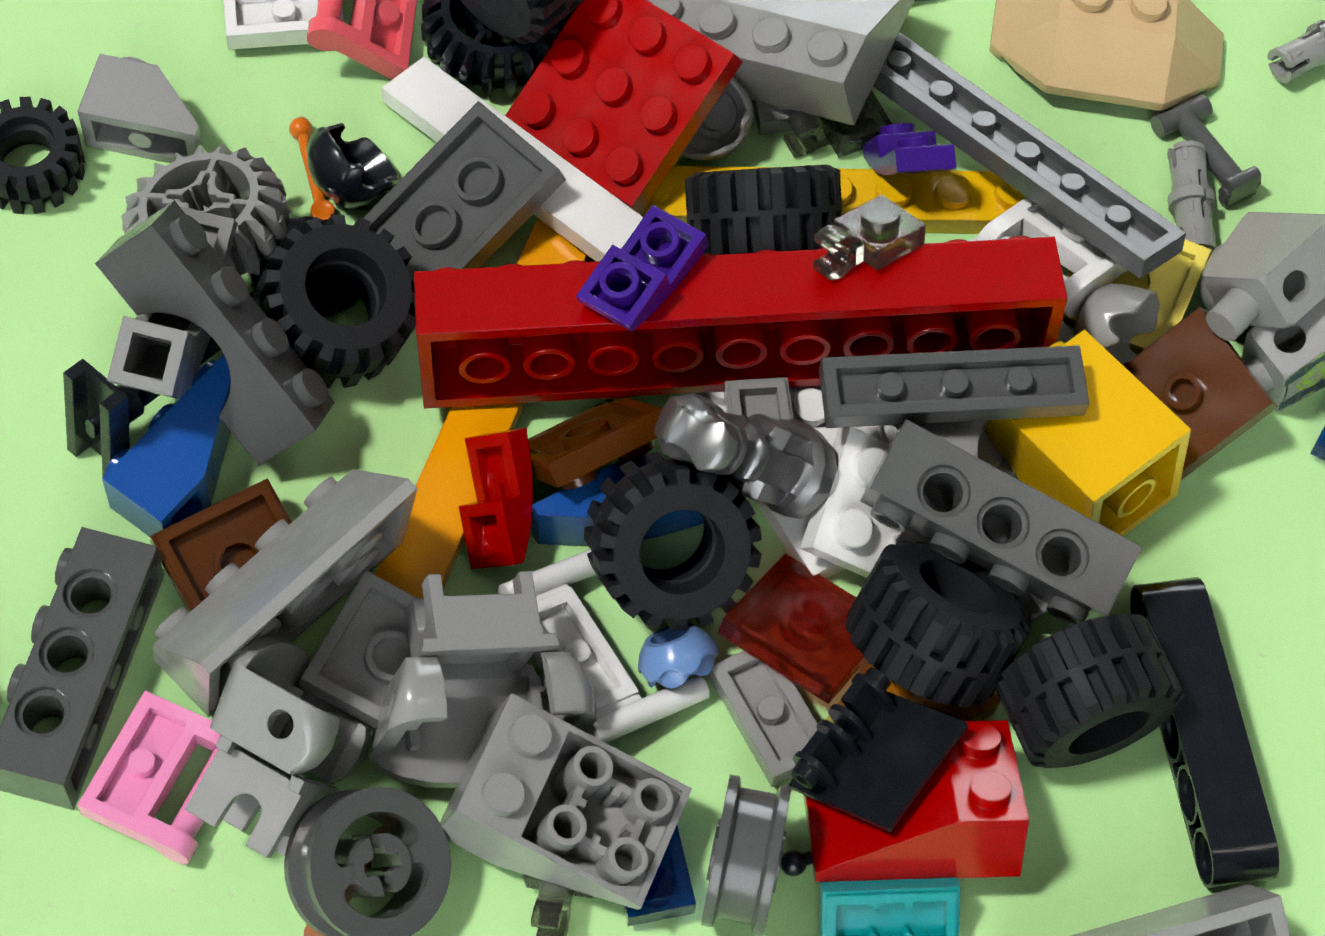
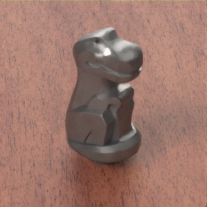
M691 392L681 396L670 397L654 427V434L658 437L663 453L673 459L684 460L687 463L694 464L697 470L725 475L740 490L739 492L754 501L764 502L771 511L783 516L803 519L817 509L830 494L837 471L834 448L822 433L811 425L799 420L771 418L764 414H753L746 417L726 413L712 401Z

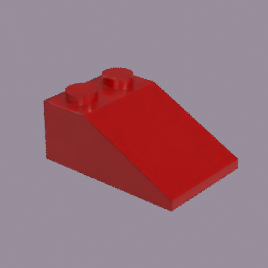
M1008 720L964 721L969 727L891 833L803 795L815 882L1020 877L1028 833L1029 815Z

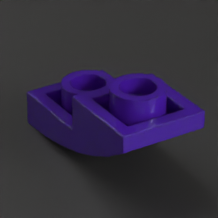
M913 123L882 126L879 128L880 135H876L862 145L864 159L874 171L882 175L943 172L957 168L954 144L936 145L935 131L916 132L915 124Z
M652 205L621 249L612 244L580 289L576 298L578 302L632 332L657 310L693 268L709 246L707 236L700 230Z

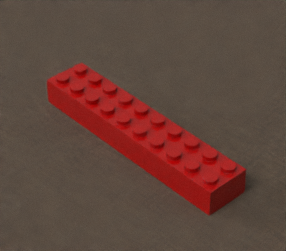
M1015 236L1009 239L980 241L955 239L944 243L907 245L888 243L882 246L852 248L828 246L816 250L779 252L775 250H761L756 253L725 255L703 253L669 297L632 332L578 302L576 295L600 261L585 262L572 260L561 264L524 266L520 264H505L500 267L469 269L444 267L433 271L414 272L416 335L424 409L687 394L691 392L724 391L725 381L788 377L789 388L821 386L819 366L821 359L824 357L1050 347L1058 340L1067 302L1055 236L1035 238Z

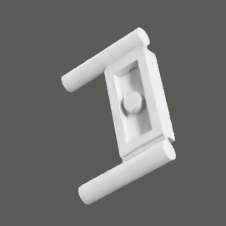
M591 549L533 571L532 575L542 634H556L561 645L557 651L570 650V654L577 659L585 671L592 687L596 702L597 720L586 733L608 743L708 699L709 688L702 676L695 675L688 678L680 687L665 688L644 698L640 697L637 687L573 588L569 586L596 575L587 556V553L591 552ZM513 580L500 584L498 593L514 594ZM534 652L532 657L543 673L541 652Z

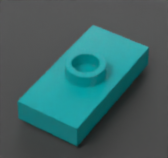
M958 878L820 882L819 936H959L961 887Z

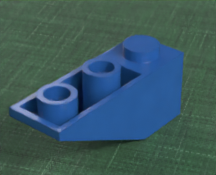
M224 354L217 361L210 360L199 369L191 388L175 404L169 403L163 406L153 417L149 429L131 449L127 448L117 453L109 462L105 475L102 477L110 508L149 537L210 507L212 504L231 433L219 417L228 400L231 387L230 370Z

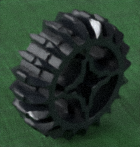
M424 0L422 5L423 23H421L422 40L425 41V46H427V55L431 62L435 65H440L441 70L451 77H459V82L466 88L470 89L475 85L482 86V92L486 98L490 96L494 89H504L511 99L516 92V87H525L576 8L535 43L530 42L527 45L520 44L515 40H507L497 32H493L474 16L461 0ZM456 25H458V26H460V27H462V28H465V29H466V35H464V34L457 28Z

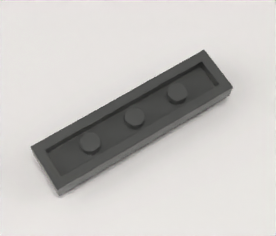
M1080 345L824 357L821 359L819 366L826 428L902 425L906 419L915 424L1082 416L1085 415L1089 406Z

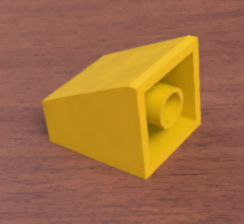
M1084 329L1068 342L1059 341L1050 347L1080 345L1089 398V406L1085 415L988 420L985 433L1020 481L1124 536L1178 496L1191 429Z

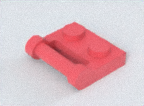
M318 0L316 16L309 21L307 41L309 45L321 51L336 50L393 80L405 71L409 65L417 0H354L350 25L340 20L342 0Z

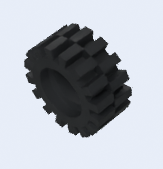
M30 96L19 97L20 107L12 108L9 99L0 102V209L3 210L10 201L13 213L24 214L25 204H32L34 214L45 212L42 202L49 199L56 208L64 203L61 191H65L73 196L78 190L76 179L83 180L85 174L83 165L85 159L77 126L73 119L69 120L67 111L60 105L53 111L50 100L40 98L38 106L33 107ZM38 144L50 149V153L46 158L31 166L15 167L4 162V158L8 153L23 145Z

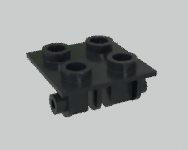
M870 667L865 674L857 673L852 678V685L841 698L845 707L833 704L828 710V714L834 723L822 719L816 726L817 731L802 751H797L793 756V761L796 765L790 772L793 779L788 786H791V789L891 833L969 726L962 720L886 691L891 685L889 678L884 676L881 671Z

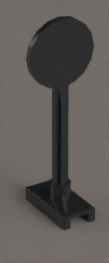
M315 217L291 218V222L286 225V234L293 228L300 232L305 221ZM320 219L323 226H325L328 220ZM269 260L260 261V276L248 273L251 288L254 290L250 293V296L255 302L258 298L254 297V293ZM319 279L305 284L310 303L323 317L334 316L352 307L360 298L356 290L336 280ZM212 337L201 364L221 350ZM81 359L63 372L67 450L77 457L89 447L93 448L102 456L103 477L111 459L120 451L130 448L129 424L144 414V407L160 395L122 385L115 386L113 383L108 382L107 378L87 361Z

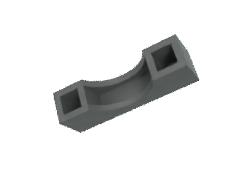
M175 200L118 238L95 263L136 315L147 313L177 315L197 324L216 341L226 358L231 378L229 397L219 417L258 466L316 431L335 403L328 394L327 386L321 376L314 370L307 368L289 345L288 338L282 327L275 320L265 315L248 293L246 283L241 275L233 268L227 267L207 242L202 226L193 217L186 215Z

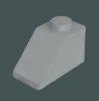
M99 54L77 111L86 146L166 163L175 161L176 152L186 157L193 155L199 144L202 146L199 125L158 65L148 64L135 57L119 58Z

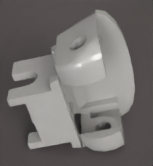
M532 571L518 572L513 580L514 594L444 596L441 574L426 576L422 583L424 599H412L405 611L411 657L404 659L386 688L369 755L370 761L378 772L398 782L430 788H456L489 718L511 693L584 732H587L596 722V702L585 671L577 659L570 654V650L557 651L561 645L555 633L542 634ZM534 652H541L544 669L541 676H537L533 664H526Z
M271 636L254 640L243 648L233 661L210 725L212 730L220 734L215 746L219 749L184 809L213 827H218L221 821L224 820L237 829L246 831L261 808L259 820L246 846L267 858H271L274 851L285 856L288 840L298 820L318 800L341 791L333 786L334 783L352 775L364 762L373 736V729L368 725L299 687L300 679L310 664L307 654L294 644L279 637ZM337 733H338V734H339V742H338V745L332 750L333 745H334V742H335V739H336V736H337ZM309 771L326 782L304 778L299 775Z

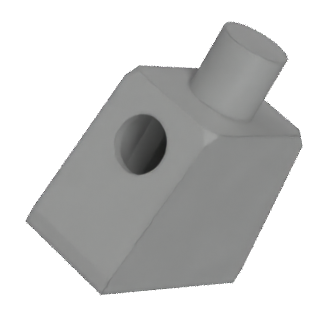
M1248 212L1242 218L1204 269L1202 281L1216 303L1206 315V322L1217 336L1227 341H1234L1249 325L1275 328L1290 327L1325 298V214Z

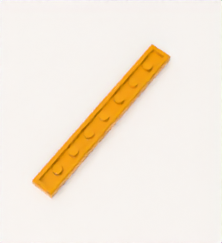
M537 218L517 264L523 266L561 264L572 260L588 262L590 257ZM525 403L451 407L415 485L418 489L404 541L379 564L375 573L376 576L418 599H424L422 583L427 575L441 574L444 589L465 541L458 506L477 502L465 438L513 430Z

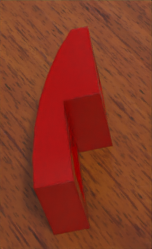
M527 428L486 433L465 438L477 502L458 507L471 569L523 563L529 542L533 504L532 465Z

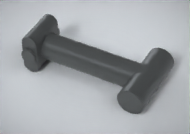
M1201 94L1152 116L1150 120L1151 127L1159 138L1179 131L1186 141H1198L1205 145L1207 167L1222 184L1218 190V198L1224 208L1256 194L1258 186L1261 185L1260 170L1253 166L1242 171L1202 123L1201 120L1211 116L1213 112L1211 102L1207 96Z

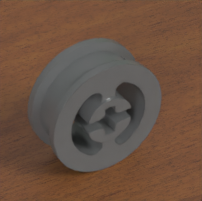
M730 774L722 817L718 818L707 872L706 880H709L701 922L702 926L712 927L716 918L751 924L752 936L764 935L772 893H775L783 855L782 850L786 837L784 829L791 786L781 784L776 794L744 788L741 786L740 776Z
M390 787L343 790L318 800L296 823L288 840L284 859L285 882L293 906L306 924L322 936H411L422 929L438 911L446 895L451 873L449 845L437 817L415 796ZM364 815L376 819L389 831V833L352 835V839H340L346 828ZM371 861L372 867L365 870L364 864ZM384 892H395L382 909L370 916L357 912L345 899V897L385 896Z

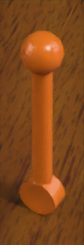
M297 117L290 123L289 132L293 138L298 140L314 201L310 208L311 217L329 220L331 215H335L334 206L325 199V195L314 184L308 168L306 147L312 134L313 126L305 117Z

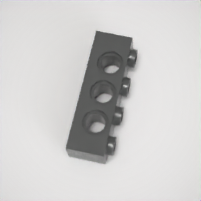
M907 419L893 437L860 499V502L872 507L871 516L881 524L900 532H905L907 527L931 540L929 547L938 555L959 564L965 563L966 559L989 571L987 578L994 585L1015 595L1022 596L1025 591L1048 603L1046 610L1050 615L1071 626L1093 618L1108 616L1142 549V546ZM927 484H938L946 488L953 500L952 510L939 512L932 509L924 499V486ZM984 516H998L1008 524L1011 532V539L1008 544L995 543L985 535L982 527ZM1043 547H1054L1065 554L1069 563L1067 576L1054 575L1045 568L1041 558Z
M81 527L73 549L67 547L61 553L55 571L57 589L50 606L42 605L39 608L31 631V641L34 643L26 665L19 663L15 667L8 684L7 701L10 704L0 725V791L74 810L165 575L157 546ZM105 600L109 602L99 612H80L91 601ZM67 659H86L83 666L76 671L69 673L56 671L59 665ZM54 716L63 719L61 724L51 732L36 733L32 731L34 726L44 718Z

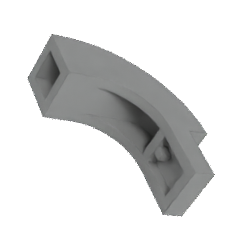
M180 206L186 215L193 217L202 226L207 242L227 265L238 224L236 220ZM147 313L137 315L135 319L123 316L107 381L179 399L192 384L211 336L197 324L173 314Z

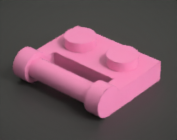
M144 691L78 802L77 806L80 814L154 848L174 862L184 865L188 864L199 844L195 837L204 821L184 809L219 749L215 746L220 734L210 728L212 720L148 691ZM197 744L213 752L173 823L169 825L155 819Z

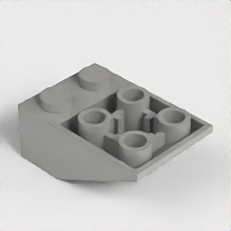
M511 693L489 718L442 816L440 824L445 832L447 841L495 866L639 910L645 901L692 788Z

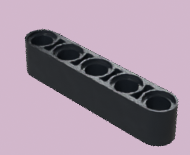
M1192 577L1134 585L1130 593L1131 614L1143 615L1144 619L1149 620L1184 691V698L1181 700L1179 707L1159 727L1199 877L1203 885L1208 889L1275 879L1279 872L1277 841L1205 584L1201 578Z

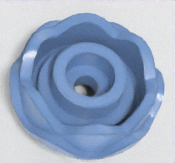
M687 623V630L673 631L668 626L654 632L645 639L639 653L638 670L651 688L657 685V683L667 688H677L685 683L690 675H708L713 669L714 661L717 660L716 656L719 655V648L710 634L692 623Z

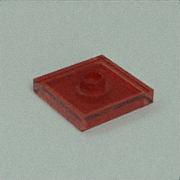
M786 553L746 593L737 605L724 616L717 632L725 639L828 704L866 661L863 657L864 655L855 648L850 640L852 635L846 630L845 625L846 615L856 597L820 574L813 576L804 564Z

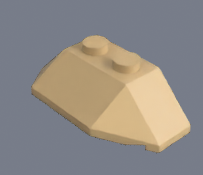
M996 0L989 52L999 59L1004 58L1017 73L1044 93L1162 111L1192 98L1203 90L1209 91L1218 87L1221 78L1224 33L1190 0Z

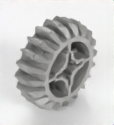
M224 143L219 145L213 152H207L200 144L193 155L183 157L176 152L175 161L166 166L154 163V176L137 179V192L125 197L127 212L121 216L123 221L122 229L124 233H127L175 200L179 206L235 219L238 224L227 267L233 268L240 275L251 273L259 276L260 261L270 260L276 246L281 244L286 235V225L291 222L289 217L290 208L286 200V192L282 181L276 177L275 172L266 164L264 158H254L246 147L233 153Z

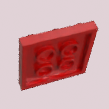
M584 0L576 8L505 116L616 198L642 214L743 61L733 52L648 0Z

